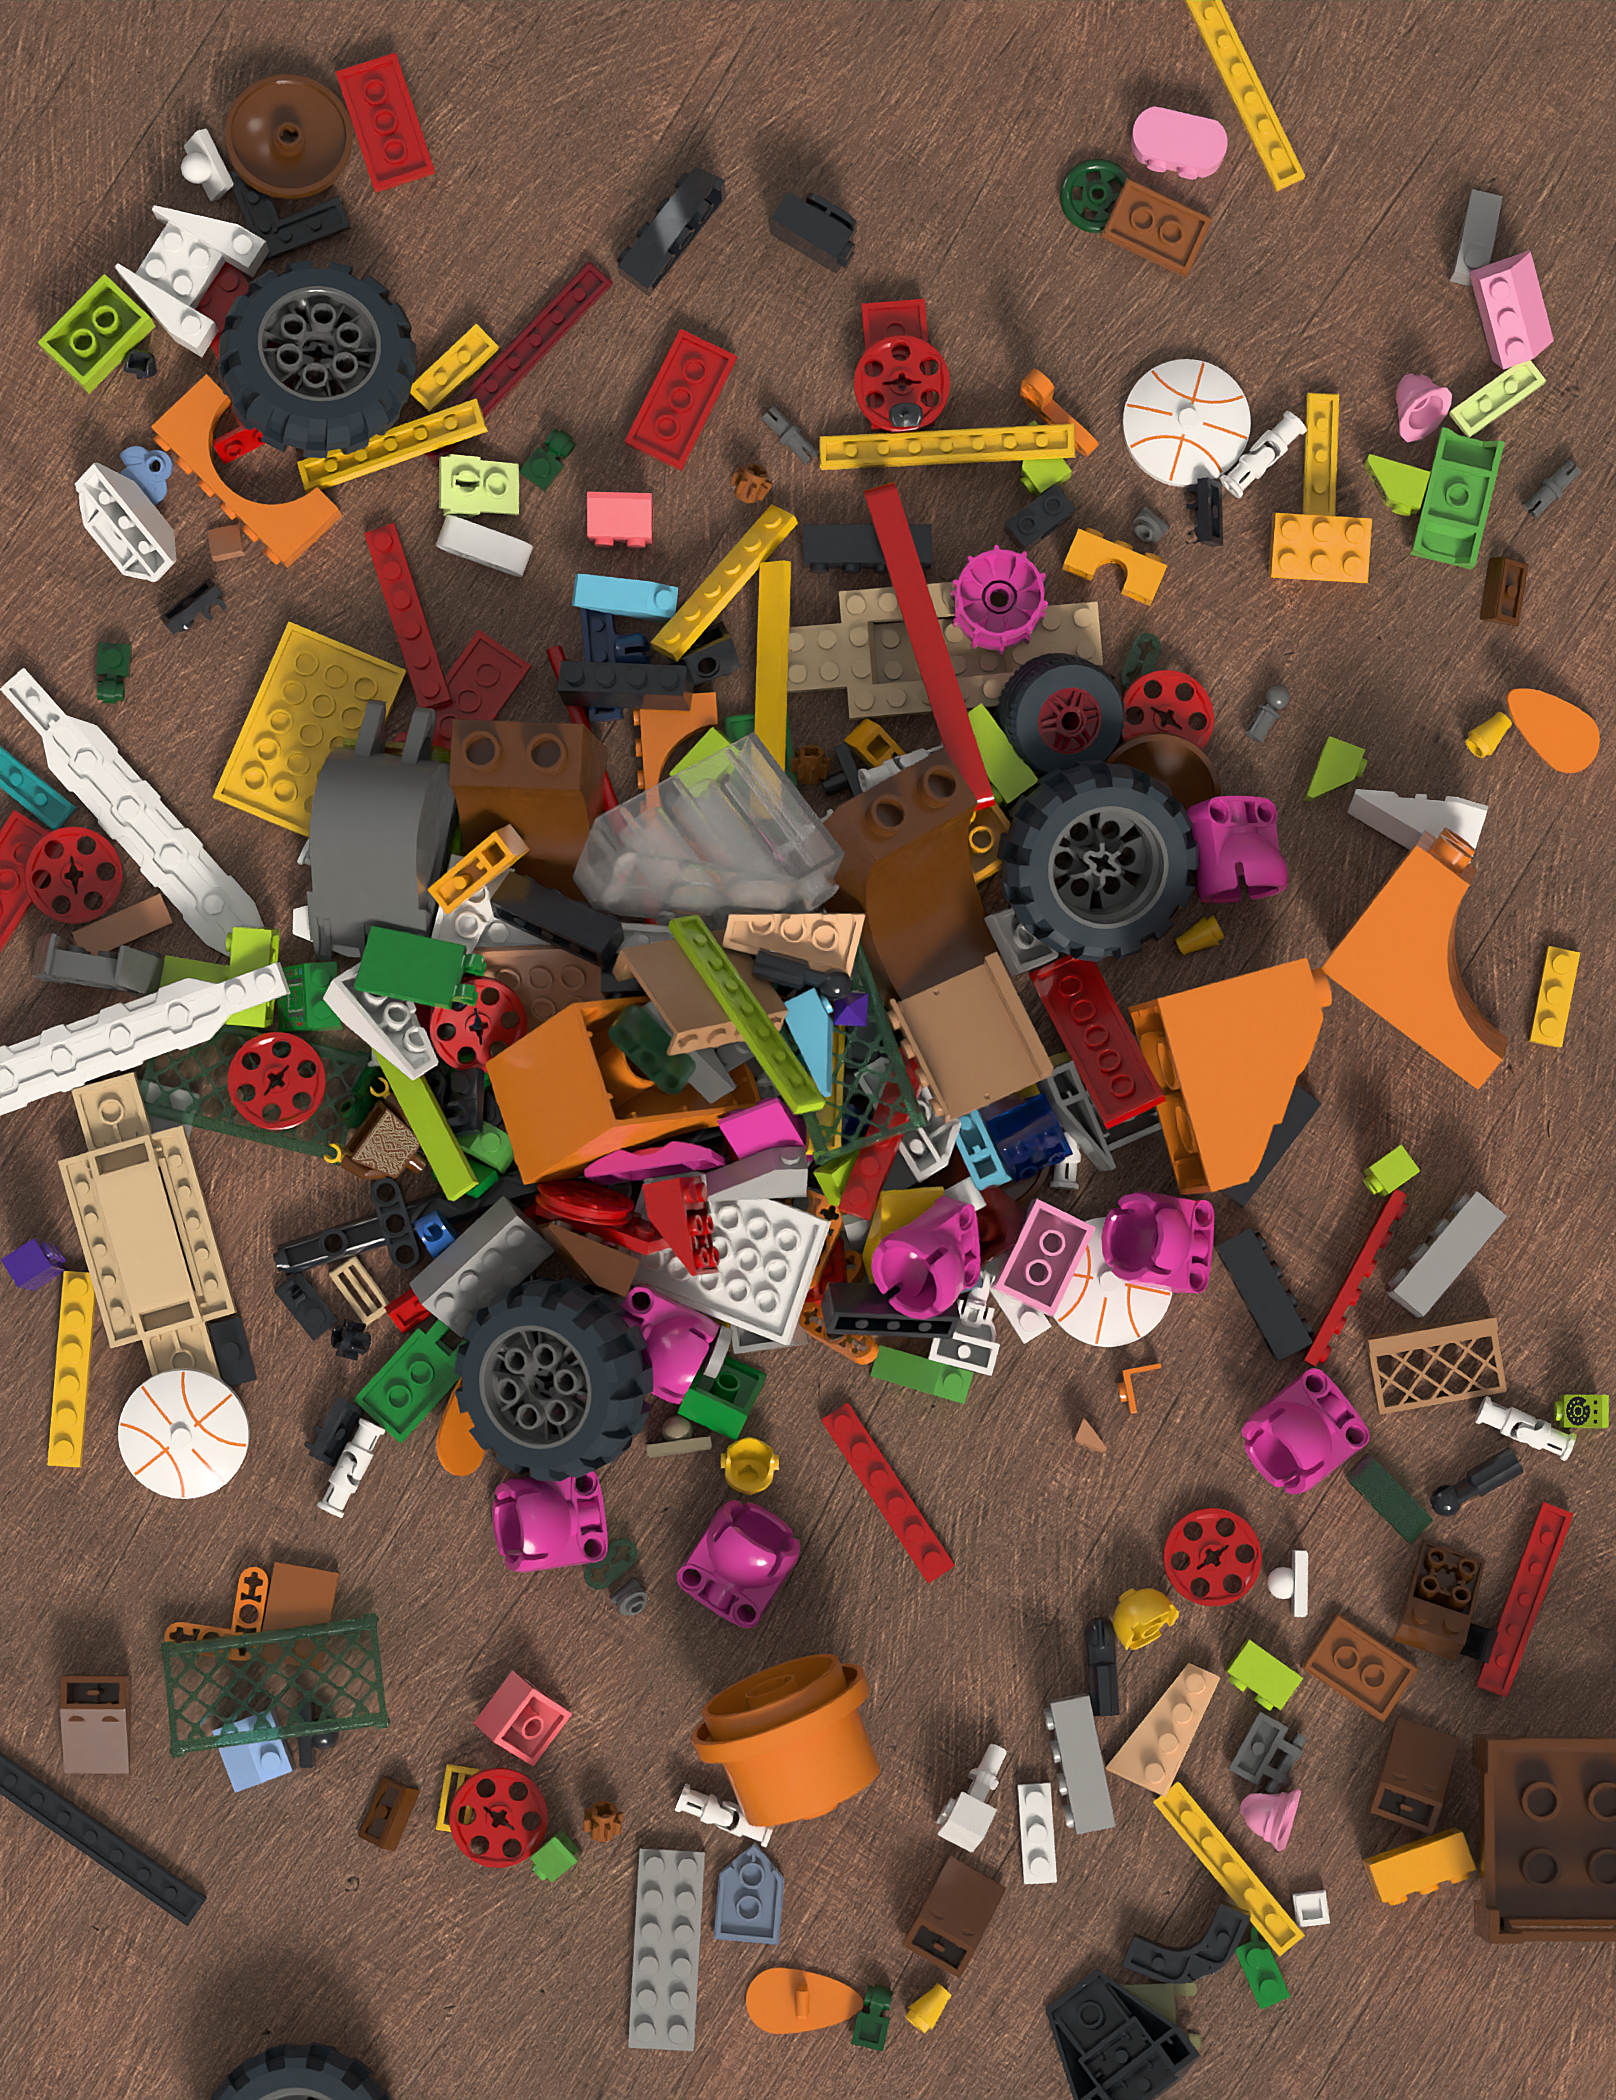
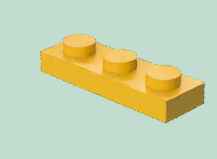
M475 324L412 384L410 394L431 414L499 350L498 345Z
M1551 946L1547 947L1529 1042L1558 1048L1562 1047L1580 952Z

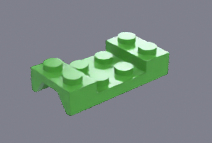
M1441 428L1410 555L1471 570L1474 568L1505 442L1480 441L1460 436L1449 428Z

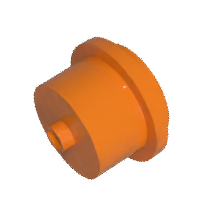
M817 1654L790 1660L757 1672L729 1686L705 1704L702 1709L704 1720L697 1725L691 1734V1741L701 1761L706 1763H722L746 1822L755 1827L775 1826L799 1819L807 1820L822 1816L835 1809L842 1801L867 1787L879 1775L881 1769L858 1709L871 1692L865 1672L857 1664H840L838 1657L833 1654Z

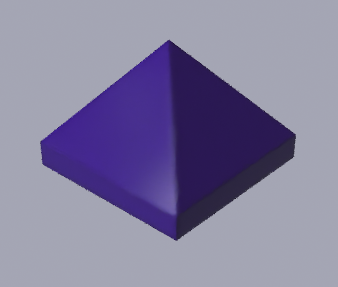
M849 992L846 997L835 1000L834 1025L867 1026L869 994Z

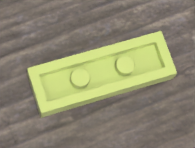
M1531 360L1517 364L1450 411L1449 415L1464 435L1470 438L1544 385L1546 380Z

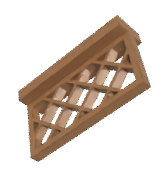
M1492 1313L1365 1335L1364 1341L1365 1347L1368 1350L1378 1414H1387L1507 1392L1497 1334L1498 1324L1496 1316ZM1490 1336L1492 1348L1484 1359L1470 1350L1478 1338ZM1469 1340L1466 1346L1460 1343V1341ZM1455 1343L1463 1349L1453 1364H1450L1438 1355L1445 1344ZM1437 1346L1434 1352L1427 1347ZM1422 1348L1431 1356L1422 1369L1419 1370L1406 1360L1413 1350ZM1405 1352L1402 1358L1396 1353ZM1467 1353L1481 1361V1364L1471 1378L1457 1369ZM1390 1354L1399 1360L1389 1376L1378 1369L1377 1356ZM1492 1357L1494 1358L1495 1366L1489 1363ZM1435 1359L1449 1367L1440 1383H1437L1425 1374ZM1403 1364L1418 1373L1408 1389L1393 1380ZM1486 1365L1496 1372L1498 1385L1483 1387L1476 1382V1379ZM1454 1371L1468 1380L1462 1391L1452 1393L1444 1388V1385ZM1380 1376L1386 1379L1382 1386ZM1422 1377L1436 1386L1429 1398L1420 1399L1412 1393ZM1390 1383L1405 1392L1398 1403L1384 1405L1383 1393ZM1473 1384L1479 1388L1469 1390ZM1441 1390L1446 1393V1395L1437 1396ZM1409 1396L1415 1399L1413 1401L1405 1402Z

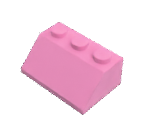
M1530 251L1469 272L1493 362L1502 369L1534 359L1554 341Z

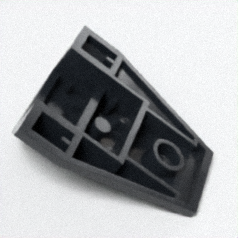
M1095 1969L1045 2008L1073 2100H1156L1182 2080L1201 2056L1179 2026L1098 1969Z

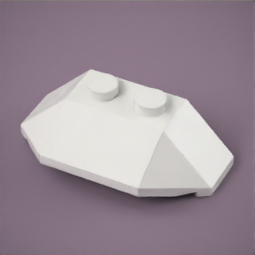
M97 462L93 463L75 483L76 491L79 492V505L84 527L123 575L147 579L152 582L158 581L176 562L173 528L135 481Z
M880 1057L854 1074L875 1110L895 1062L884 1057ZM927 1087L922 1088L898 1148L918 1182H922L948 1165L962 1124L959 1118L945 1124L942 1116L936 1117L928 1101L932 1096Z

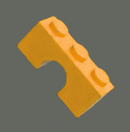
M1078 528L1062 570L1092 582L1095 572L1100 566L1108 563L1116 564L1122 568L1126 576V582L1121 594L1151 606L1167 568V565L1162 563L1163 559L1148 552H1145L1144 555L1132 551L1133 546L1120 540H1116L1115 543L1105 540L1101 532L1092 528H1086L1085 531Z

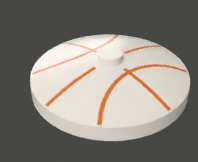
M1193 359L1169 361L1156 366L1142 376L1128 396L1122 421L1124 440L1136 464L1152 478L1177 487L1198 486L1197 479L1208 477L1217 480L1231 470L1246 447L1251 425L1247 400L1234 379L1225 371L1210 363Z
M1106 1217L1085 1221L1096 1228L1053 1318L1062 1329L1079 1341L1100 1347H1116L1132 1343L1148 1334L1166 1313L1172 1292L1133 1285L1120 1280L1112 1273L1111 1270L1114 1267H1110L1105 1262L1102 1254L1101 1235Z
M192 1368L166 1370L144 1381L126 1402L118 1427L120 1451L125 1464L133 1476L144 1486L158 1494L180 1499L204 1496L225 1485L241 1466L246 1456L250 1439L248 1416L243 1403L235 1391L215 1375Z

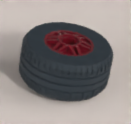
M1048 653L1032 658L1031 661L1028 660L1025 665H1021L1014 672L1013 676H1010L1009 681L1004 685L1005 689L1001 691L1002 695L999 696L1000 703L997 705L996 717H998V726L1006 735L1018 757L1023 759V762L1033 772L1045 776L1056 768L1061 771L1071 769L1077 761L1100 759L1105 762L1113 750L1116 749V744H1119L1120 736L1123 734L1122 729H1124L1125 725L1123 724L1125 721L1123 714L1125 713V708H1123L1124 702L1121 700L1122 695L1119 693L1118 686L1103 669L1071 654Z

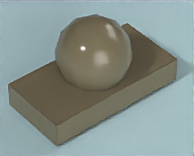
M673 1415L664 1421L661 1428L664 1443L646 1445L649 1458L711 1450L713 1448L711 1436L691 1439L693 1436L692 1423L682 1415Z

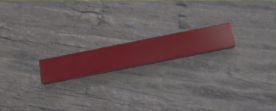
M589 261L449 408L477 398L485 419L613 285V282ZM464 440L430 451L424 455L439 467V457H446L452 454Z

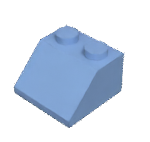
M274 1707L212 1731L234 1792L255 1786L297 1769Z

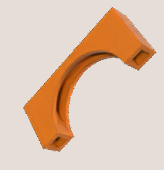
M206 374L151 426L156 434L153 440L163 451L168 452L171 449L176 454L178 459L175 463L187 475L193 472L200 479L197 485L209 498L215 494L223 502L219 508L231 520L237 517L244 524L241 530L252 542L255 543L259 539L267 547L263 552L275 565L281 562L288 568L342 514L318 487L295 501L269 505L247 500L234 493L224 484L214 464L212 441L221 417L232 402L228 396L223 394V390Z
M716 692L692 694L690 711L633 709L634 726H641V738H635L636 758L643 757V770H637L638 788L645 789L646 800L639 802L641 821H647L648 833L642 834L643 853H649L650 865H644V877L648 885L651 884L652 893L727 887L729 885L727 851L706 850L683 839L666 820L659 802L660 777L670 755L690 737L708 731L712 727L718 728Z

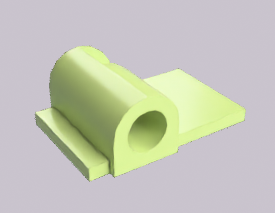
M454 454L439 457V508L443 509V515L445 517L452 515L458 518H472L479 515L480 512L518 515L519 464L480 460V457Z

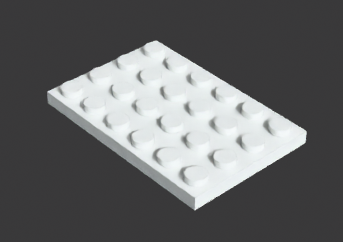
M697 1171L645 1179L643 1185L674 1178L701 1176L702 1182L706 1185V1173ZM642 1188L634 1211L642 1215L641 1218L650 1221L647 1215ZM774 1199L705 1201L707 1213L711 1215L714 1224V1232L711 1234L713 1246L717 1248L720 1256V1263L717 1266L718 1273L691 1276L671 1248L650 1255L634 1251L632 1257L639 1259L640 1263L631 1285L649 1284L656 1291L692 1309L781 1344L790 1345L831 1221Z

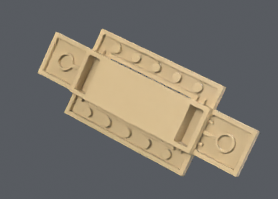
M952 582L927 584L937 617L954 616V600L950 596L951 591H956V589L952 588ZM893 587L839 591L841 623L789 627L787 694L847 689L849 720L932 713L905 623L873 625L876 622L903 620ZM996 593L990 597V602L995 607H1003L1008 603L1006 596L1001 593ZM1087 602L1048 606L1047 610H1041L1045 612V618L1042 621H1038L1035 630L1030 635V643L1025 644L1023 642L1016 647L1006 649L1003 655H999L997 650H988L976 646L974 649L971 648L972 642L964 636L959 627H953V620L955 618L938 619L966 710H972L981 703L986 709L997 708V705L1000 703L999 696L1002 695L1001 691L1005 689L1004 685L1009 681L1010 676H1013L1014 672L1021 665H1025L1028 660L1031 661L1032 658L1043 654H1071L1085 659L1098 667H1103L1098 603Z
M136 1072L72 1089V1095L89 1152L60 1160L58 1164L110 1348L142 1340L152 1376L166 1370L192 1368L208 1372L223 1380L206 1321L236 1313L237 1310L184 1125L153 1134ZM158 1166H160L161 1171H162V1175H163V1178H164V1182H165L166 1189H167V1192H168V1196H169V1199H170V1203H171V1206H172L173 1214H174V1217H175V1221H176V1224H177V1228H178V1231H179V1235H180V1238H181V1242H182V1245H183V1249H184V1252H185V1256H186V1259H187V1263H188V1266H189V1270H190V1274H191V1277H192V1281H193V1284H194L195 1291H193V1288H192V1284H191V1281H190V1277H189V1274H188V1270H187V1267H186V1263H185V1260H184V1256H183V1253H182V1249H181V1246H180V1242H179V1239H178L177 1231H176V1228H175V1224H174V1221H173V1217H172V1214H171V1210H170V1207H169V1203H168V1200H167V1196H166V1193H165V1189H164V1186H163V1182H162V1179H161V1175H160Z

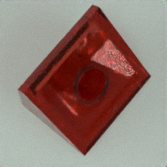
M994 1184L980 1191L987 1205L976 1211L980 1245V1268L1017 1244L1028 1213Z

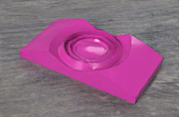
M672 1141L664 1147L646 1148L633 1152L619 1149L595 1161L584 1169L585 1178L600 1186L721 1168L727 1165V1161L724 1157L710 1149L694 1144Z

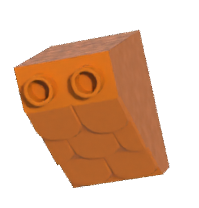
M1307 957L1128 1007L1139 1048L1166 1099L1165 1102L1155 1107L1180 1195L1213 1192L1245 1183L1256 1172L1273 1125L1281 1124L1297 1076L1305 1069L1312 1054L1324 1019L1321 1008L1330 1006L1332 1003L1331 989L1324 971L1321 968L1310 970Z

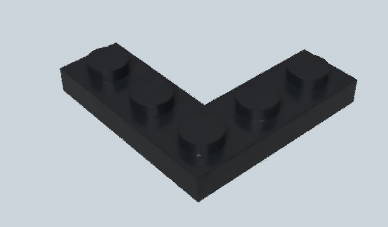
M236 171L229 173L234 183L232 186L249 231L265 240L269 248V252L262 264L351 229L339 197L279 220L269 195L252 188Z

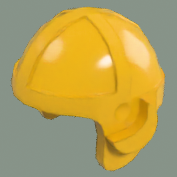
M746 1437L729 1445L726 1453H721L720 1464L721 1468H725L724 1477L730 1487L744 1495H752L765 1490L772 1483L774 1470H779V1455H774L773 1448L753 1437Z

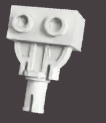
M985 1273L983 1287L969 1291L963 1313L961 1309L964 1300L957 1299L960 1320L953 1338H933L928 1354L929 1360L992 1376L1000 1346L999 1343L995 1342L996 1329L992 1321L995 1309L988 1307L986 1318H983L994 1278L993 1274Z
M995 1744L989 1745L978 1768L971 1769L968 1777L973 1781L967 1793L961 1792L956 1800L950 1798L947 1805L943 1807L936 1822L941 1825L937 1835L970 1852H973L984 1839L997 1809L984 1803L989 1789L995 1790L999 1783L996 1775L1007 1754L1005 1749Z

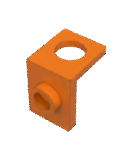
M1161 1363L1121 1371L1122 1382L1117 1383L1120 1401L1127 1402L1129 1414L1137 1413L1130 1374L1162 1368Z

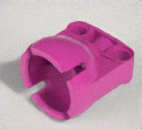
M1220 796L1192 805L1188 809L1187 814L1193 823L1191 827L1193 840L1198 842L1199 867L1195 872L1196 890L1203 903L1229 904L1240 902L1242 899L1239 885L1240 877H1245L1251 900L1273 896L1286 890L1289 877L1286 861L1279 848L1276 829L1277 810L1272 801L1254 796Z
M1140 1191L1123 1196L1118 1201L1121 1208H1113L1108 1213L1101 1235L1102 1254L1105 1262L1110 1267H1114L1111 1270L1112 1273L1120 1280L1133 1285L1169 1290L1173 1293H1202L1208 1285L1214 1237V1209L1212 1204L1207 1200H1193L1149 1191Z
M941 1196L930 1209L910 1224L893 1230L881 1240L873 1253L872 1272L875 1283L881 1293H886L894 1286L900 1288V1292L889 1300V1303L897 1311L910 1318H932L950 1307L964 1289H970L977 1283L980 1276V1245L976 1211L972 1204Z
M646 1283L633 1286L621 1304L627 1310L622 1318L630 1328L636 1325L639 1326L648 1345L641 1352L644 1364H653L654 1388L651 1394L669 1403L681 1404L720 1326L713 1319L656 1291L651 1285ZM640 1291L646 1292L651 1300L650 1305L643 1308L638 1307L633 1301L634 1294Z
M1311 1368L1295 1378L1252 1413L1242 1428V1437L1247 1439L1244 1443V1448L1255 1468L1273 1486H1284L1285 1492L1292 1495L1312 1489L1354 1453L1366 1446L1370 1438L1368 1428L1354 1407L1333 1381L1322 1370L1317 1368ZM1306 1382L1312 1386L1313 1392L1307 1388ZM1346 1433L1353 1439V1444L1348 1441Z
M594 1471L582 1476L584 1487L581 1492L576 1488L575 1477H569L561 1482L539 1481L530 1476L510 1478L496 1487L495 1494L497 1499L494 1500L492 1505L493 1531L498 1551L502 1556H505L504 1563L508 1569L526 1573L601 1561L606 1556L608 1540L605 1510L599 1479ZM587 1540L593 1546L590 1556H587L584 1551V1544Z
M731 1500L719 1508L684 1564L679 1569L677 1582L695 1600L724 1619L742 1628H752L760 1621L796 1565L801 1545L798 1539L792 1538L793 1532L791 1528L772 1512L753 1503H745L742 1506L739 1500ZM689 1569L697 1570L701 1578L693 1576ZM744 1605L752 1606L756 1613L748 1612Z

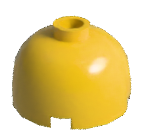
M1132 1588L1119 1597L1120 1604L1116 1607L1113 1614V1627L1124 1648L1128 1650L1130 1646L1132 1650H1136L1161 1636L1162 1633L1158 1630L1165 1623L1171 1627L1179 1617V1611L1165 1594L1155 1589L1144 1588L1136 1591Z

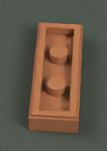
M158 894L72 932V935L78 947L85 948L86 951L91 952V955L98 956V951L112 952L119 949L120 945H128L171 926L174 922L163 896Z

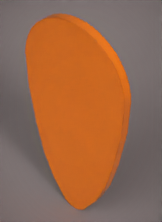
M1518 688L1511 689L1507 693L1506 701L1509 713L1516 727L1534 751L1551 768L1563 773H1576L1585 769L1593 762L1599 750L1600 735L1596 723L1588 714L1576 706L1540 690Z
M461 1376L442 1415L436 1437V1450L441 1465L447 1472L456 1476H466L473 1473L480 1466L485 1455V1450L480 1447L469 1432L475 1426L468 1411L460 1414L455 1391L457 1388L462 1387Z
M783 1967L769 1968L759 1973L750 1983L746 1994V2007L752 2021L762 2030L773 2034L800 2033L836 2025L854 2016L863 2008L864 2004L860 1994L838 1980L800 1969Z

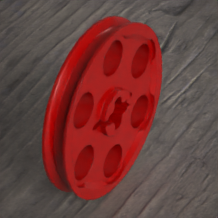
M892 336L876 342L863 354L856 367L854 393L859 408L873 424L891 432H912L929 425L940 415L949 396L950 376L943 357L932 345L913 336ZM897 345H905L909 349L910 355L906 360L899 361L892 356V349ZM929 359L937 363L938 371L934 375L928 376L921 372L920 364L924 360ZM871 361L879 362L883 367L881 375L878 377L868 376L864 370L867 363ZM898 377H905V382L911 383V385L906 386L905 391H899V387L893 385V383L898 382ZM926 391H934L939 396L938 404L933 407L925 406L921 401L922 394ZM875 392L883 396L884 403L880 408L873 409L866 404L865 399L870 393ZM899 403H914L922 408L923 419L919 426L893 427L889 419L890 409Z
M1173 670L1150 672L1136 679L1122 695L1121 700H1123V708H1125L1124 716L1128 708L1132 706L1138 707L1142 712V720L1137 725L1128 723L1125 716L1123 723L1125 725L1124 729H1122L1123 734L1120 736L1122 742L1133 736L1148 732H1166L1181 736L1191 741L1201 750L1209 741L1214 725L1213 706L1205 689L1189 675ZM1149 680H1155L1160 685V693L1153 699L1148 698L1144 693V685ZM1180 683H1186L1191 687L1192 695L1187 701H1180L1175 695V689ZM1152 707L1155 711L1166 713L1169 710L1171 712L1169 718L1173 721V724L1180 727V730L1170 724L1161 726V718L1150 708ZM1194 712H1200L1205 718L1203 728L1198 731L1193 730L1188 723L1189 716Z
M63 827L44 835L30 850L24 867L25 887L34 905L48 917L64 923H84L98 918L113 905L122 885V866L114 847L100 834L81 827ZM83 836H89L95 842L93 852L88 855L81 854L77 849V842ZM51 840L59 841L63 847L62 854L56 859H51L45 854V845ZM70 856H72L75 869L82 872V877L77 878V883L75 884L76 894L74 893V885L71 880L64 877L65 873L70 872ZM102 862H109L114 867L113 877L106 881L101 880L96 873L98 865ZM37 870H45L50 875V882L45 888H37L33 885L32 876ZM92 891L98 892L102 898L101 906L96 910H89L84 905L85 895ZM60 895L67 897L70 902V907L64 914L55 913L51 905L53 899Z
M487 976L462 978L461 984L476 986L475 992L479 994L476 1006L465 1004L460 1009L451 1007L450 1010L432 1006L428 1021L429 1034L435 1050L447 1064L460 1071L478 1067L487 1073L485 1063L495 1057L489 1053L490 1045L500 1040L505 1042L508 1048L526 1036L527 1017L519 997L505 983ZM494 987L498 990V998L494 1002L485 1003L481 1000V993L485 988ZM474 1008L477 1009L476 1011L481 1021L486 1023L481 1026V1042H479V1036L474 1027H469V1025H473L475 1022ZM514 1011L518 1014L519 1019L514 1026L506 1027L501 1024V1017L505 1012ZM442 1023H451L454 1025L455 1031L451 1037L441 1038L437 1035L438 1026ZM468 1046L475 1050V1055L469 1062H461L457 1058V1053L462 1047Z
M283 1032L265 1033L246 1042L232 1059L227 1079L229 1094L238 1112L252 1124L269 1130L289 1129L300 1125L310 1118L322 1102L326 1087L325 1070L316 1051L303 1039ZM278 1041H286L291 1046V1052L285 1058H278L273 1054V1046ZM252 1052L260 1056L261 1063L259 1067L254 1070H248L243 1066L242 1060L247 1053ZM303 1061H312L316 1065V1073L310 1078H303L298 1073V1066ZM280 1073H283L282 1080L285 1085L282 1088L275 1086L273 1089H270L271 1081L269 1077L272 1074L277 1077ZM244 1084L252 1085L256 1090L255 1097L248 1102L241 1101L237 1096L238 1089ZM300 1092H305L311 1096V1104L304 1110H299L293 1105L294 1096ZM269 1104H275L281 1109L280 1117L273 1122L265 1120L262 1114L263 1109Z
M569 1179L540 1182L538 1184L540 1193L535 1196L536 1203L556 1215L600 1225H621L631 1221L632 1215L629 1211L634 1208V1202L626 1195L613 1189Z
M1218 1508L1196 1510L1181 1518L1169 1532L1163 1549L1164 1569L1172 1586L1186 1599L1204 1606L1227 1605L1243 1597L1256 1582L1262 1562L1260 1543L1251 1526L1233 1512ZM1225 1517L1234 1523V1531L1227 1537L1219 1535L1216 1531V1523ZM1190 1521L1199 1523L1202 1528V1534L1196 1540H1189L1184 1535V1526ZM1242 1544L1250 1545L1254 1551L1252 1560L1247 1563H1241L1235 1555L1237 1547ZM1228 1545L1225 1550L1220 1552L1221 1554L1218 1556L1220 1563L1215 1566L1213 1563H1208L1197 1569L1206 1559L1207 1554L1205 1551L1207 1549L1214 1552ZM1183 1551L1188 1555L1189 1564L1184 1570H1176L1172 1567L1171 1557L1175 1552ZM1229 1574H1235L1241 1580V1587L1235 1593H1229L1223 1587V1580ZM1204 1578L1208 1582L1209 1589L1204 1596L1197 1597L1192 1594L1190 1585L1194 1579Z
M489 1768L469 1777L456 1791L449 1810L450 1831L459 1849L472 1861L492 1868L510 1867L530 1857L541 1844L548 1825L547 1805L539 1788L527 1776L508 1768ZM490 1779L493 1781L495 1788L490 1796L482 1797L478 1795L476 1787L480 1780ZM515 1782H522L527 1787L526 1795L520 1800H514L509 1795V1788ZM463 1806H471L475 1810L473 1821L468 1824L460 1823L457 1819L458 1810ZM485 1806L492 1812L495 1811L497 1813L502 1809L505 1810L503 1816L514 1828L511 1829L506 1824L499 1822L495 1826L492 1825L493 1818L483 1807ZM527 1812H536L540 1817L539 1825L532 1830L525 1829L522 1825L523 1816ZM478 1835L484 1836L488 1840L487 1849L480 1854H476L470 1849L471 1840ZM511 1838L517 1839L521 1846L519 1853L512 1857L506 1856L502 1850L504 1842Z

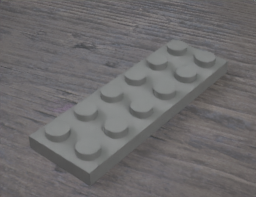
M640 1848L628 2048L694 2051L705 1851Z

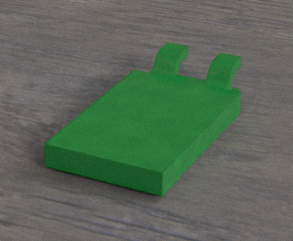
M371 926L354 986L358 991L448 1010L451 1009L453 1001L475 1007L479 995L478 992H475L476 986L461 984L464 972L484 977L487 963L484 962L483 955H466V945Z
M438 1320L427 1333L418 1328L353 1399L400 1444L408 1438L462 1376L454 1374L459 1346L453 1352L440 1340L450 1330L441 1320ZM463 1340L460 1345L469 1342V1340Z

